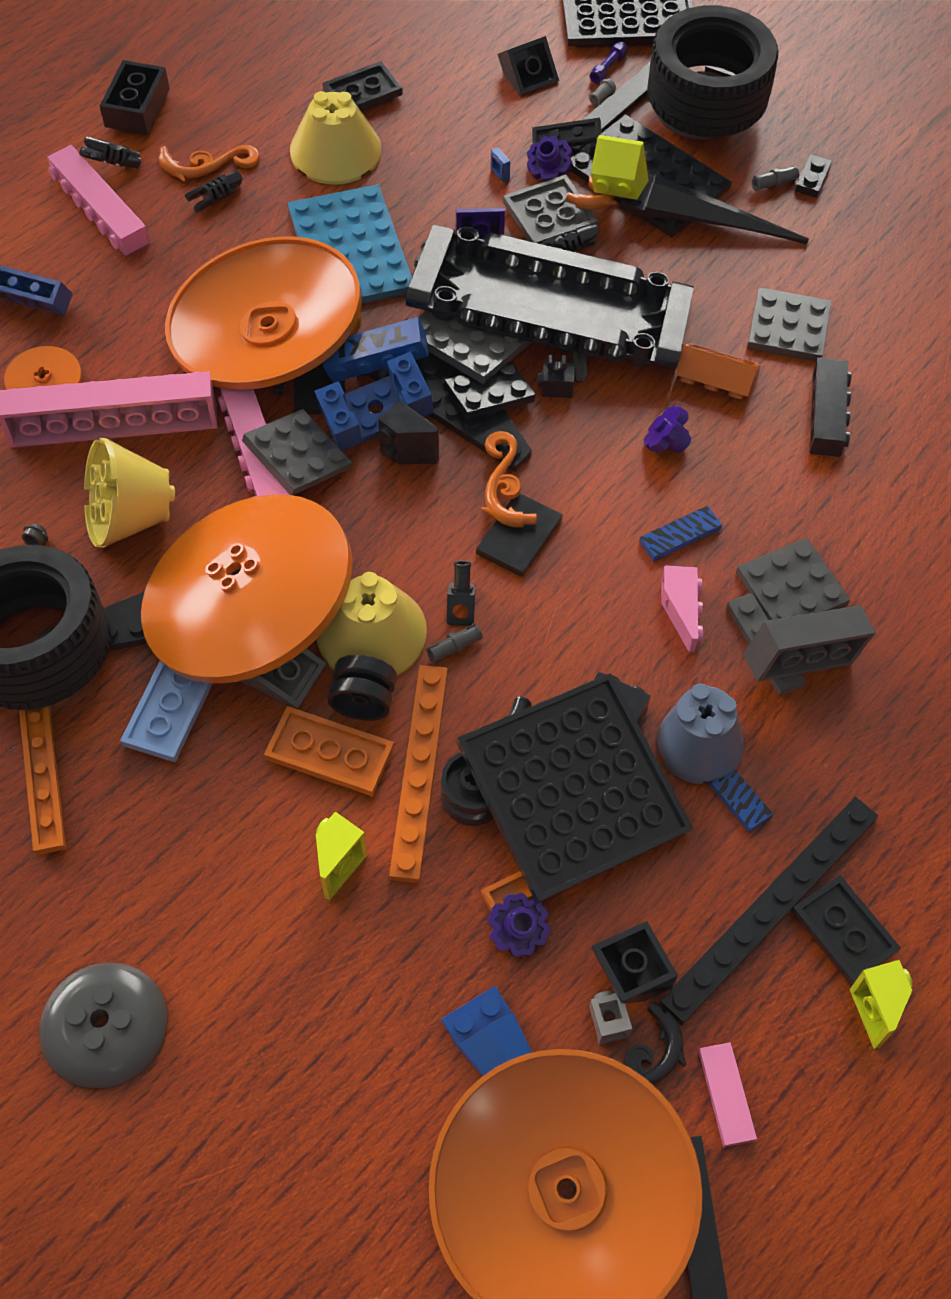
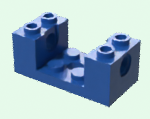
M411 351L387 361L389 376L346 394H344L339 381L315 391L319 410L335 444L341 451L379 436L378 418L400 400L422 417L434 413L432 394ZM374 404H379L383 407V410L380 413L374 414L369 411V408Z

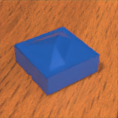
M497 147L491 150L490 168L501 181H506L510 179V160Z

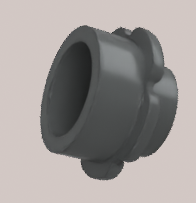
M39 524L26 525L23 528L22 539L27 545L42 546L49 539L46 529Z

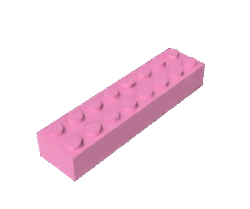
M210 371L0 390V423L10 448L218 428L217 404Z

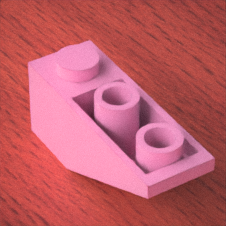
M664 566L661 579V604L687 650L695 653L697 642H702L703 626L698 625V618H702L703 603L698 602V595L702 593V578H698L697 567Z

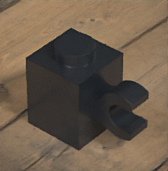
M549 355L547 361H544L543 371H538L537 386H542V397L572 398L574 362H567L566 356H562L561 361H553L552 355Z

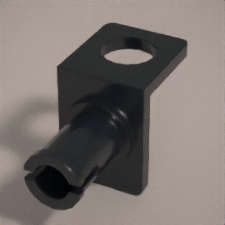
M458 560L454 562V583H449L447 593V624L449 625L474 624L476 584L470 583V561ZM458 604H463L468 608L469 613L464 618H457L453 614V608Z

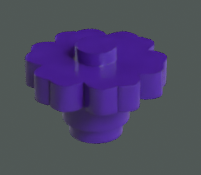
M544 136L541 138L540 143H533L527 151L529 160L527 162L528 171L534 179L541 178L542 182L568 175L569 170L573 167L571 160L573 156L572 149L565 140L558 142L556 136Z
M676 405L667 408L662 416H658L649 427V433L644 438V446L651 452L654 451L656 453L667 448L677 453L684 451L692 440L689 431L683 426L689 419L688 412L681 406L677 407Z
M524 893L509 894L504 897L502 904H495L491 908L487 923L493 930L489 934V939L495 944L497 950L506 951L509 949L513 957L529 956L534 952L535 946H542L546 943L550 926L544 920L547 918L548 912L542 907L541 902L536 904L534 899L528 901Z

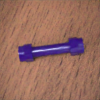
M618 42L614 44L610 55L603 63L596 65L589 75L592 82L598 84L604 80L607 70L616 60H621L627 52L625 43Z

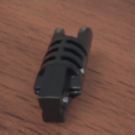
M86 136L84 139V145L86 146H82L79 151L82 157L99 162L104 161V163L119 167L138 169L141 164L139 152L123 145L119 146L118 144Z
M238 171L227 176L222 174L186 193L184 196L187 201H192L200 196L203 197V200L193 207L195 212L198 213L215 202L235 193V188L241 185L243 178Z
M591 224L576 228L573 231L570 230L567 233L556 235L541 244L577 252L596 243L599 227Z

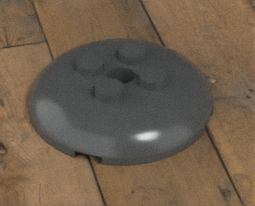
M107 962L82 968L62 981L45 1004L39 1025V1040L43 1055L56 1074L75 1086L109 1089L123 1085L143 1073L158 1056L164 1044L168 1021L165 999L156 983L148 975L130 965ZM98 1017H109L108 1023L101 1028L95 1027Z

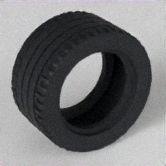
M702 5L675 13L660 26L653 41L647 86L648 98L652 108L665 123L690 135L725 137L750 128L762 118L768 107L779 56L776 39L761 20L736 8L720 5ZM713 66L728 70L735 75L713 77L699 74L688 68Z
M21 545L0 550V624L9 617L31 608L52 607L65 611L59 624L43 638L21 647L0 648V707L5 709L33 710L54 705L73 696L85 687L99 672L109 652V644L111 642L109 622L92 578L88 574L87 569L76 558L55 548L40 545Z

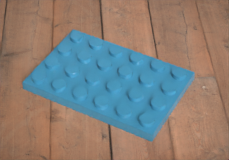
M379 184L288 202L289 213L297 237L325 243L338 250L352 264L361 287L362 303L407 294L412 276Z

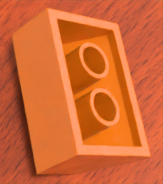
M688 343L683 345L675 375L680 376V381L694 385V382L698 381L704 383L703 388L718 392L719 388L729 391V396L742 399L743 395L747 397L750 395L761 364Z

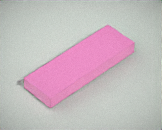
M731 1042L700 1048L698 1052L723 1148L755 1142L757 1137Z

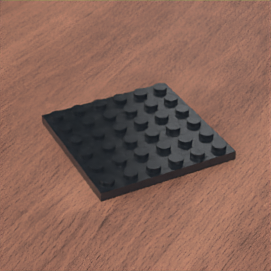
M611 673L464 734L455 741L536 904L684 835L693 829Z

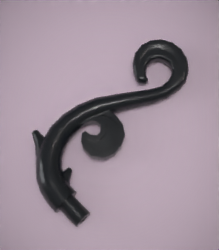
M653 1002L647 1008V1011L657 1021L656 1025L660 1028L659 1039L662 1041L665 1038V1052L656 1066L644 1070L641 1067V1062L645 1061L652 1064L654 1056L652 1050L647 1045L637 1044L627 1051L624 1063L645 1077L650 1083L655 1084L665 1078L675 1068L677 1062L685 1067L686 1061L683 1050V1036L679 1023L670 1011L665 1012L656 1002Z

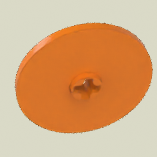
M40 346L19 354L11 361L5 372L4 383L6 390L81 383L82 371L78 360L67 350L54 346Z

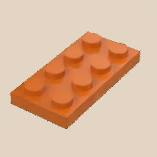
M287 706L264 753V758L267 761L373 797L393 752L394 742Z

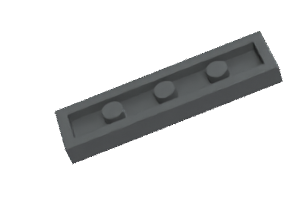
M752 593L727 602V610L749 645L763 622L768 621V618ZM802 674L770 679V682L777 694L781 696L804 687L806 680Z

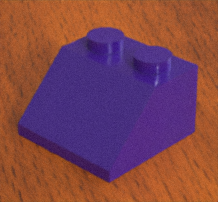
M505 208L455 209L456 234L462 227H471L479 233L478 239H482L488 233L504 235Z

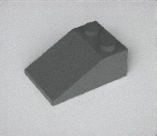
M305 649L280 667L254 678L242 680L241 682L297 709L327 663L308 649Z

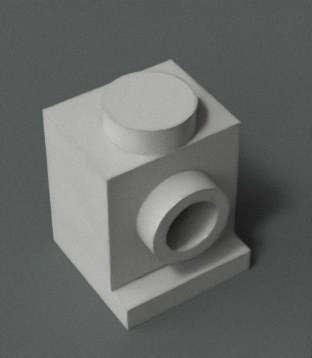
M612 991L596 994L594 999L590 1001L589 1009L599 1045L629 1038L632 1032V1025L625 1003L621 1004L616 993L613 994ZM610 1014L614 1017V1020L606 1022L603 1016Z

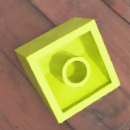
M599 135L591 169L594 192L637 200L649 181L644 143Z
M337 812L329 819L325 818L316 830L320 877L324 896L329 901L367 856L364 832Z
M900 960L863 970L849 989L874 1049L880 1048L896 1030L912 992L911 976L906 969H903Z

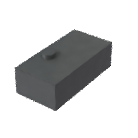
M861 605L768 620L763 622L743 655L756 681H765L852 665L876 632Z

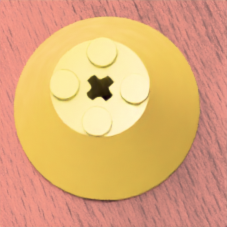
M320 91L315 93L314 99L309 104L290 145L291 160L297 171L300 169L312 181L330 185L346 184L361 179L362 174L368 170L372 172L375 169L382 153L379 136L351 99V95L348 92L326 93Z
M106 438L94 440L88 454L84 480V490H89V505H84L85 520L92 544L95 547H106L158 523L168 522L170 517L169 502H173L175 499V487L169 485V470L146 460Z
M366 572L362 576L350 581L342 606L328 627L316 640L322 658L333 670L339 658L347 655H364L386 662L397 672V676L412 667L421 656L426 644L427 626L421 608L409 595L375 573Z

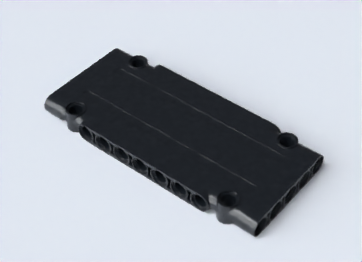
M433 224L408 287L405 306L432 312L433 316L439 320L447 321L454 317L464 326L609 361L618 362L625 358L628 359L631 365L639 368L650 364L676 371L694 286L675 281L668 285L669 278L661 272H651L647 278H644L643 271L635 266L496 233H488L482 239H478L479 233L474 228L462 227L455 234V229Z

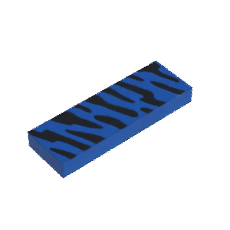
M707 505L641 536L639 543L654 562L721 530L722 524Z
M735 769L725 777L706 781L749 833L772 818L773 813Z

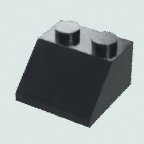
M546 36L497 54L504 77L519 95L560 81Z
M401 400L378 418L380 451L384 457L392 459L399 465L436 464L439 461V429Z
M648 921L591 947L621 1004L651 999L670 990L678 977Z

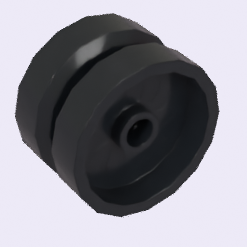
M347 655L339 658L333 672L334 682L330 685L327 697L328 704L334 711L352 719L376 721L386 718L390 713L392 704L391 694L395 690L397 672L391 665L371 656Z
M461 752L457 753L448 760L442 770L441 800L444 809L452 819L463 825L478 826L489 823L494 818Z

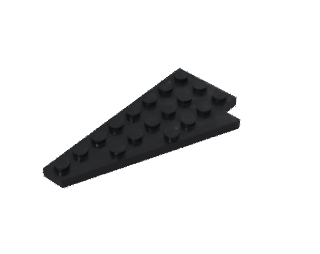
M429 351L428 357L416 360L418 368L432 394L434 413L430 414V417L485 453H487L485 441L490 434L499 431L510 433L517 441L516 455L508 467L514 472L531 457V448L505 410L466 420L444 388L445 379L464 375L465 373ZM384 368L366 375L378 381L389 376L388 368ZM504 443L496 446V449L502 452V458L496 459L500 463L510 451L509 445Z

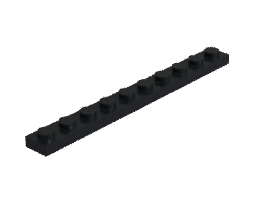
M855 796L660 1000L659 1005L666 1011H670L677 1022L683 1026L793 907L799 903L864 834L879 815Z

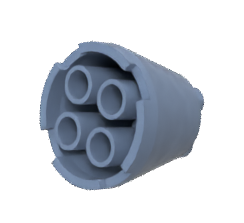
M696 684L681 696L661 722L657 735L658 751L666 769L679 779L695 784H703L704 781L720 779L730 774L734 769L736 770L742 759L745 746L744 734L736 709V701L724 691L706 686L705 684Z

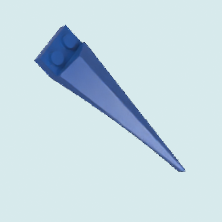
M496 986L441 1019L443 1026L457 1049L481 1076L513 1058L532 1053L514 1013L511 1012ZM568 1179V1180L570 1181V1183L574 1186V1188L577 1190V1187H576V1184L574 1183V1181H572L571 1179Z

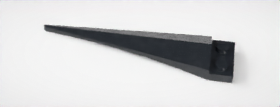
M657 174L654 177L648 175L649 181L637 200L623 197L619 208L641 217L685 220L727 226L767 234L802 244H807L809 238Z

